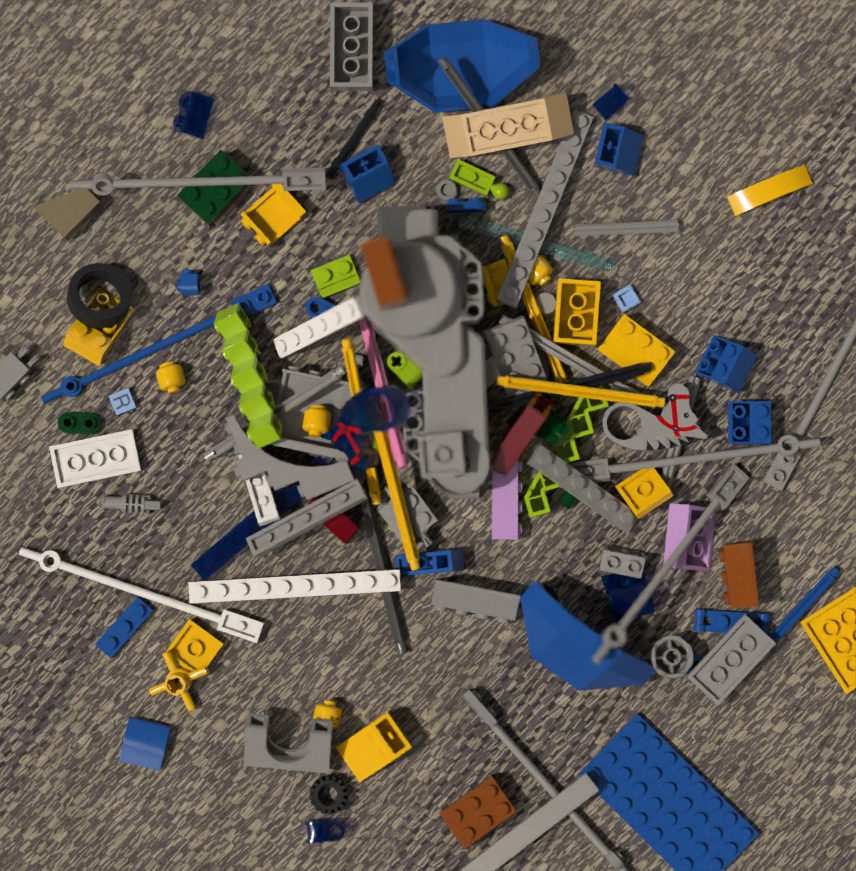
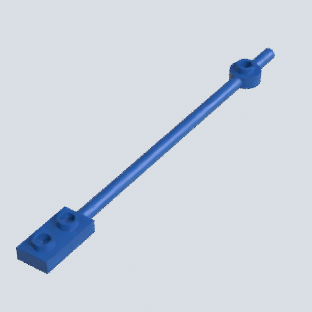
M268 284L230 301L231 306L239 303L247 317L277 304ZM216 315L79 379L75 376L65 377L61 382L60 388L41 396L42 401L45 404L63 395L76 397L81 393L82 386L214 326ZM69 383H74L75 387L73 390H68L67 386Z

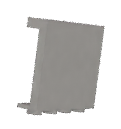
M289 366L288 370L283 369L276 406L320 379L322 373L309 370V374L301 373V368ZM341 377L340 380H336L277 418L281 421L282 425L281 438L269 445L352 461L354 448L347 435L345 439H342V433L336 441H332L334 435L342 429L341 427L337 428L338 423L345 424V427H350L351 425L347 421L352 420L357 424L354 407L351 406L352 404L349 401L348 408L354 414H348L339 409L344 385L348 386V400L352 397L349 382L342 381L343 377ZM360 380L362 394L366 396L367 386L363 385V381ZM311 405L324 406L331 413L330 430L328 433L322 434L320 438L310 437L309 433L302 428L304 412ZM340 411L341 415L348 418V420L340 421L341 417L337 416L338 412ZM350 431L349 433L354 441H356V433ZM341 440H344V444L347 445L346 449L343 448Z

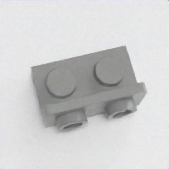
M603 544L600 570L641 578L646 559L645 552Z

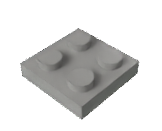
M461 431L418 434L422 479L465 475Z

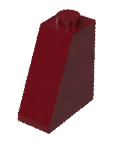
M321 494L319 497L312 498L308 505L324 497V495ZM343 513L322 523L343 544H346L359 530Z

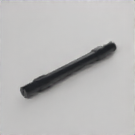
M375 99L370 108L367 109L363 115L364 117L338 156L332 161L330 168L326 172L328 179L332 180L336 172L340 170L338 166L344 162L369 123L376 116L377 111L383 104L378 99Z

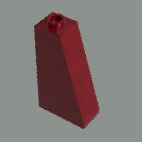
M539 392L535 394L489 462V465L492 466L495 472L505 476L508 474L555 405L554 402Z

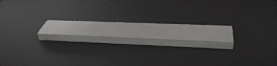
M584 773L459 871H495L598 792L599 788L588 774Z

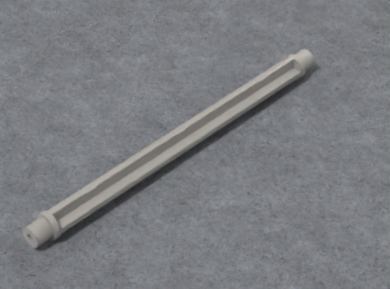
M502 315L498 323L503 324L513 320V318ZM528 328L536 347L572 366L584 375L592 376L604 372ZM620 381L603 385L610 390L641 394Z
M341 365L336 369L333 368L329 373L276 406V409L273 410L275 418H279L336 380H340L341 376L347 373L344 366ZM249 424L242 428L246 434L248 431ZM233 435L216 446L211 447L209 451L204 453L205 459L208 462L214 458L217 459L221 454L231 449L233 443L236 442Z

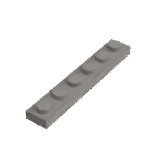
M537 445L528 461L530 466L625 533L630 532L637 517L628 506L542 445Z
M356 479L247 537L246 540L253 556L257 559L367 500L368 498L361 482Z

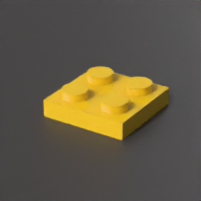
M655 468L639 470L615 486L638 519L673 497L671 490Z
M189 619L166 651L170 650L174 661L191 672L204 666L208 667L224 643Z

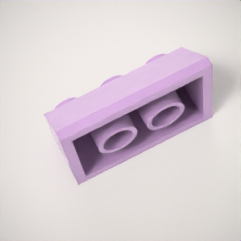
M670 503L663 565L707 507ZM716 511L672 568L710 572Z

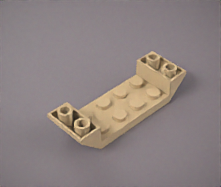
M566 92L479 111L442 116L450 158L474 156L551 141L574 134Z

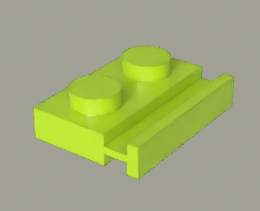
M350 254L311 270L322 299L361 284Z

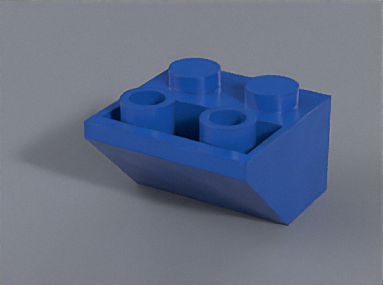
M604 122L593 167L634 177L644 135L626 127Z
M379 144L338 166L358 203L395 184L389 163Z
M713 335L695 373L726 389L739 393L757 355L742 345Z
M728 401V444H771V401Z

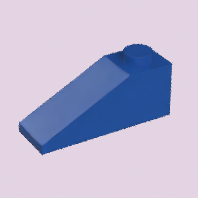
M463 549L419 553L421 568L417 570H411L406 554L395 555L396 570H400V576L464 570Z

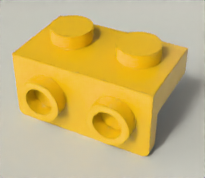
M506 258L481 267L482 284L486 286L488 291L486 297L491 305L493 304L494 307L505 305L496 300L510 268Z

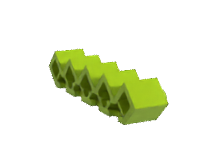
M237 303L217 312L214 326L219 334L221 333L225 339L222 349L223 356L233 365L230 379L233 386L237 387L241 392L239 409L250 421L247 436L251 442L255 443L257 448H261L281 438L282 425L279 419L276 420L273 410L276 409L273 395L266 389L265 382L268 379L264 366L260 365L256 355L260 353L256 340L249 334L248 328H251L250 320L240 304Z
M579 397L565 421L575 433L560 447L553 444L549 451L566 463L579 460L574 439L594 433L589 413L607 408L608 402L606 400ZM539 471L524 496L529 518L551 512L545 491L560 487Z

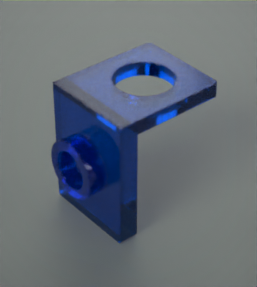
M615 83L612 89L595 101L592 106L606 121L626 105L629 98Z

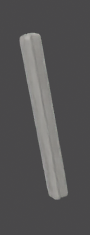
M678 220L577 224L575 226V235L596 236L678 232L680 226Z

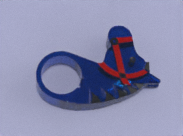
M381 385L360 391L343 405L335 417L332 430L323 434L322 438L331 440L334 449L344 452L356 471L362 472L374 468L379 463V456L373 448L374 438L372 432H382L402 426L409 416L408 399L400 388L393 385ZM381 394L386 396L392 405L393 416L390 422L386 421L377 409V402Z

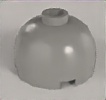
M670 635L663 637L653 645L650 651V662L656 673L665 678L681 677L693 664L692 648L679 636Z

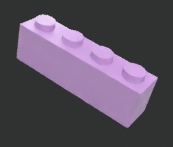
M517 459L506 476L495 472L492 468V540H518V535H522V523H518V514H522V501H518V493H522V480H518V472H522V459Z

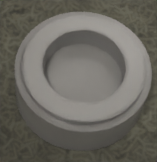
M451 180L441 181L436 188L437 196L443 201L455 198L457 195L456 184Z
M542 293L536 298L541 314L546 315L554 311L556 300L553 295Z

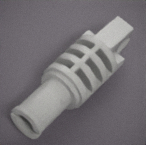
M124 494L122 497L105 495L102 497V509H121L123 513L150 514V510H161L162 501L151 500V495Z

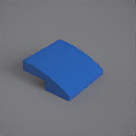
M130 716L119 761L160 771L171 726Z

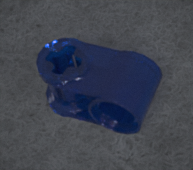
M339 820L305 821L308 836L306 843L309 844L339 841L346 833L345 824ZM331 826H339L342 831L341 835H332L330 831Z

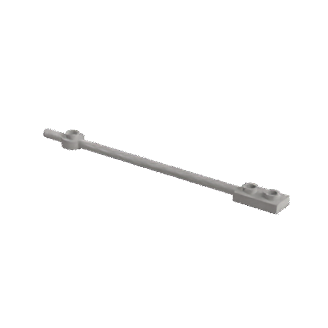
M325 167L283 168L282 175L113 180L110 175L99 173L92 180L70 181V189H92L98 195H108L112 192L113 188L283 184L284 191L326 190Z
M856 320L794 435L798 441L802 440L856 338ZM790 446L784 447L786 450L792 449ZM778 452L763 482L782 491L801 453L798 452L794 457L785 458Z
M785 435L779 439L778 444L615 465H608L607 458L567 464L594 483L610 481L611 473L775 452H779L785 458H791L798 453L799 449L821 447L820 438L798 441L794 436ZM790 446L792 449L786 450L784 447Z
M735 464L730 465L707 495L712 502L620 623L604 630V644L592 658L595 663L599 664L611 648L624 644L626 640L625 629L716 509L718 507L722 510L726 509L750 478ZM611 634H614L615 641L611 639Z
M467 690L461 696L488 727L496 733L551 797H555L559 793L557 789L497 723L495 712L489 706L485 708L480 703L483 700L475 690L473 692ZM575 810L568 814L617 871H628L622 863L625 859L617 850L612 852Z

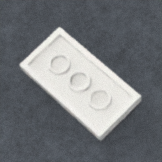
M133 429L49 447L57 488L141 471Z

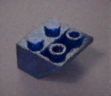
M644 571L641 578L616 573L601 576L614 623L620 622L648 586ZM652 595L635 617L655 612Z

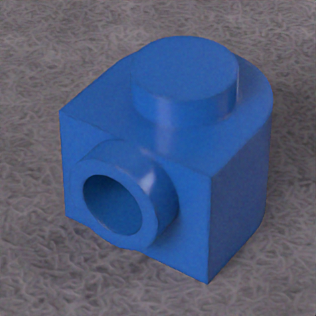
M182 270L180 279H177V291L181 292L182 296L200 295V275L194 274V270Z

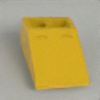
M98 288L86 306L96 311H107L117 306L120 300ZM130 307L127 315L121 322L107 328L90 327L76 319L66 333L63 346L100 367L135 309Z
M387 711L335 748L358 781L361 782L412 748V745Z

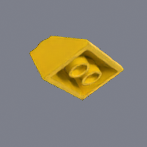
M625 314L598 348V351L621 368L650 362L652 371L635 377L647 387L650 386L675 353L673 349Z

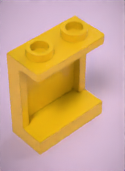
M273 184L272 188L240 215L243 218L241 223L248 230L252 228L257 233L255 236L257 241L262 246L267 244L270 247L307 213L288 191L283 190L282 184Z

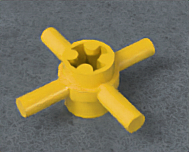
M170 650L162 653L170 672L164 683L149 688L150 694L154 696L166 690L171 695L181 694L187 710H194L196 707L188 689L192 685V680L209 674L207 666L189 672L185 668L177 667ZM179 678L180 681L175 683L174 679Z

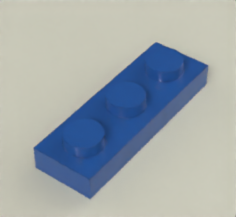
M137 596L95 645L112 658L154 610Z

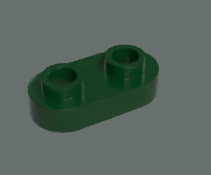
M66 412L59 417L58 427L67 434L92 435L99 431L101 421L98 416L92 413ZM67 419L72 421V425L69 427L65 426ZM88 420L93 421V426L90 428L86 426Z

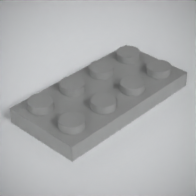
M523 316L483 331L500 376L505 377L508 375L510 377L547 381ZM505 388L508 397L531 391Z
M743 614L686 677L719 706L776 643L750 618Z

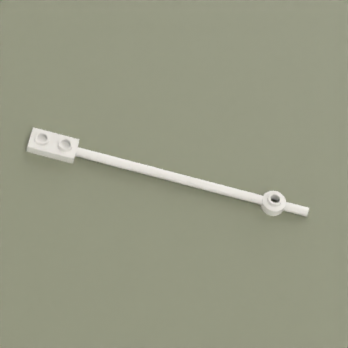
M21 547L19 555L38 561L41 568L47 572L56 571L58 568L217 622L219 623L217 630L258 643L264 625L263 622L225 609L222 615L67 563L62 561L60 555L55 551H45L41 554ZM49 557L54 558L53 565L47 563Z

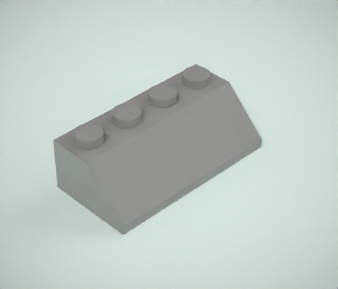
M436 580L431 605H435L434 610L447 612V609L451 608L456 609L455 614L468 616V612L477 613L476 618L489 620V616L498 617L497 622L510 624V620L515 621L520 595Z

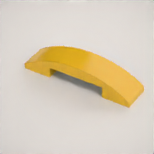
M802 165L754 184L727 198L734 215L738 216L813 183L806 166Z

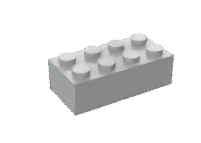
M330 3L331 91H373V3Z

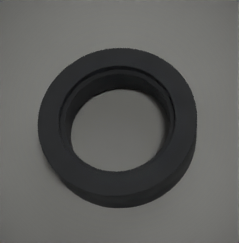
M103 263L89 264L76 271L70 280L67 292V305L72 315L81 323L94 328H107L121 322L127 315L132 300V286L127 276L116 267ZM94 280L105 281L116 288L120 296V302L113 309L96 311L87 307L82 302L79 290L87 282Z

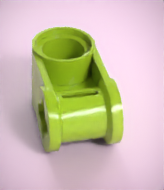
M394 352L387 358L386 364L388 369L411 390L423 379V372L400 352ZM392 357L394 359L398 357L401 359L399 362L401 364L400 367L398 365L395 367L391 365L393 363Z

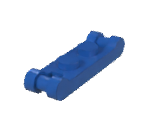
M694 609L696 624H693V631L727 633L745 614L752 621L759 620V628L769 635L768 621H770V614ZM704 617H710V625H704Z

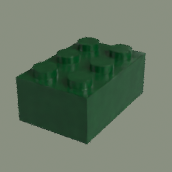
M220 149L194 178L241 177L249 175ZM249 185L185 186L177 196L210 227Z

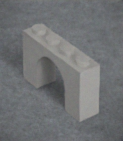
M247 714L244 766L329 773L333 729L332 720L312 719L308 743L297 749H285L274 744L269 737V715Z

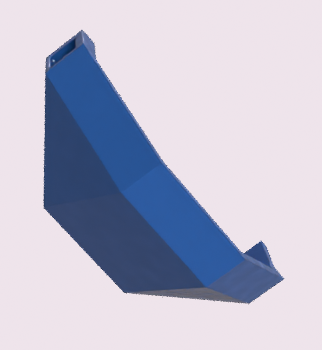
M486 19L426 24L384 52L387 82L434 113L470 109L437 62L444 56H446L449 62L453 63L452 65L483 108L494 107L540 68L537 38Z
M533 581L523 595L520 593L531 657L577 690L644 685L655 670L649 658L643 661L617 647L611 648L599 664L595 663L592 658L604 644L603 637L573 617L544 590L542 582L538 581L536 583Z

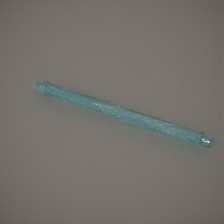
M451 212L449 222L455 223L456 226L499 239L508 234L510 241L519 245L524 234L463 214L458 215ZM546 240L543 241L539 251L600 271L602 269L610 272L612 263L605 261L604 258Z

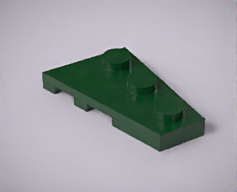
M524 405L506 422L507 425L513 428L528 405ZM551 409L534 435L538 436L541 440L560 447L575 431Z

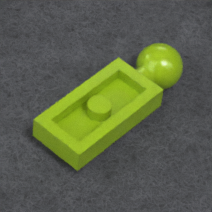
M457 159L449 176L450 180L486 197L489 191L499 200L505 199L509 194V188L506 184L493 183L496 178L495 176Z

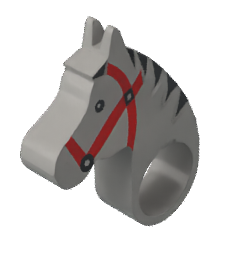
M673 384L669 388L668 397L670 401L665 405L660 416H655L635 404L618 402L609 407L603 417V429L612 442L634 451H661L682 446L694 438H708L700 430L701 420L691 411L689 391L683 384ZM620 408H630L636 411L641 419L642 429L640 428L637 433L639 435H635L627 440H620L612 436L608 428L611 414Z

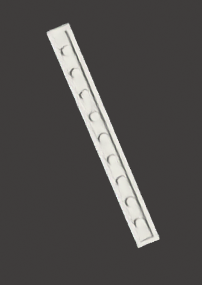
M400 570L188 582L190 603L401 591Z

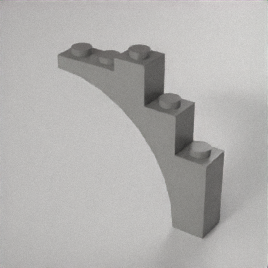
M235 415L226 418L228 423L224 425L229 436L233 434L236 441L233 443L237 455L241 454L242 458L235 461L236 466H233L237 478L241 477L243 481L267 471L268 475L265 478L269 488L274 487V490H278L299 481L300 485L297 488L301 497H306L309 500L355 480L347 460L319 467L297 466L281 461L267 454L261 448H257L255 443L249 440Z

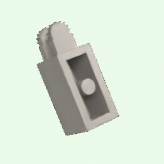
M29 345L21 350L17 356L10 352L0 363V401L5 399L8 401L15 395L16 391L14 389L19 384L24 385L31 378L29 375L32 372L31 369L41 359V356L37 354L26 365L21 361L30 353L32 348Z

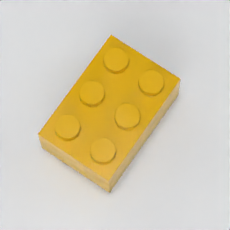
M558 278L553 330L554 343L588 347L596 346L601 281Z

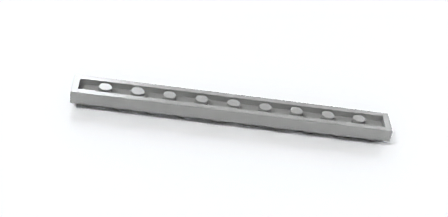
M574 109L571 116L574 134L565 136L561 140L496 301L516 309L594 118L593 116Z

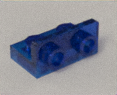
M193 91L184 92L179 99V112L173 120V132L203 139L214 99Z

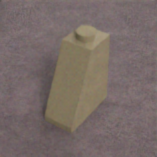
M78 189L41 203L34 209L67 240L102 203L99 201L101 196L92 189L90 191Z

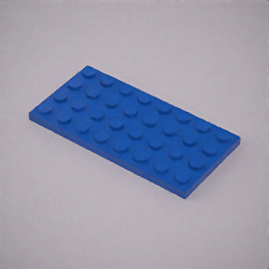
M636 714L578 773L580 777L584 773L588 774L599 788V791L596 793L675 871H724L759 835L639 714Z

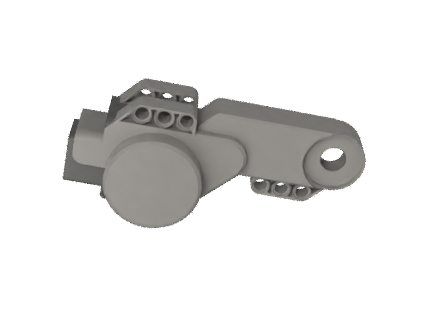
M427 205L377 207L378 238L386 236L387 241L392 240L396 254L392 258L394 262L398 261L402 273L399 281L400 284L405 283L408 298H405L406 304L380 312L366 266L360 285L362 304L367 314L366 318L375 332L387 340L423 372V391L408 392L402 399L404 448L407 453L420 463L419 448L415 451L410 450L407 446L409 440H418V434L461 431L463 454L470 461L469 471L461 477L445 476L429 479L439 491L447 495H467L481 486L489 469L484 341L468 327L478 325L482 319L481 263L459 245L458 236H439L437 210H427ZM473 268L476 270V273L469 274L466 270ZM470 289H474L477 292V294L471 296L467 293V291ZM474 310L478 313V316L470 317L467 313ZM410 396L416 397L418 399L417 406L413 408L408 407L406 399ZM413 417L419 421V426L416 429L408 428L406 423L409 418Z

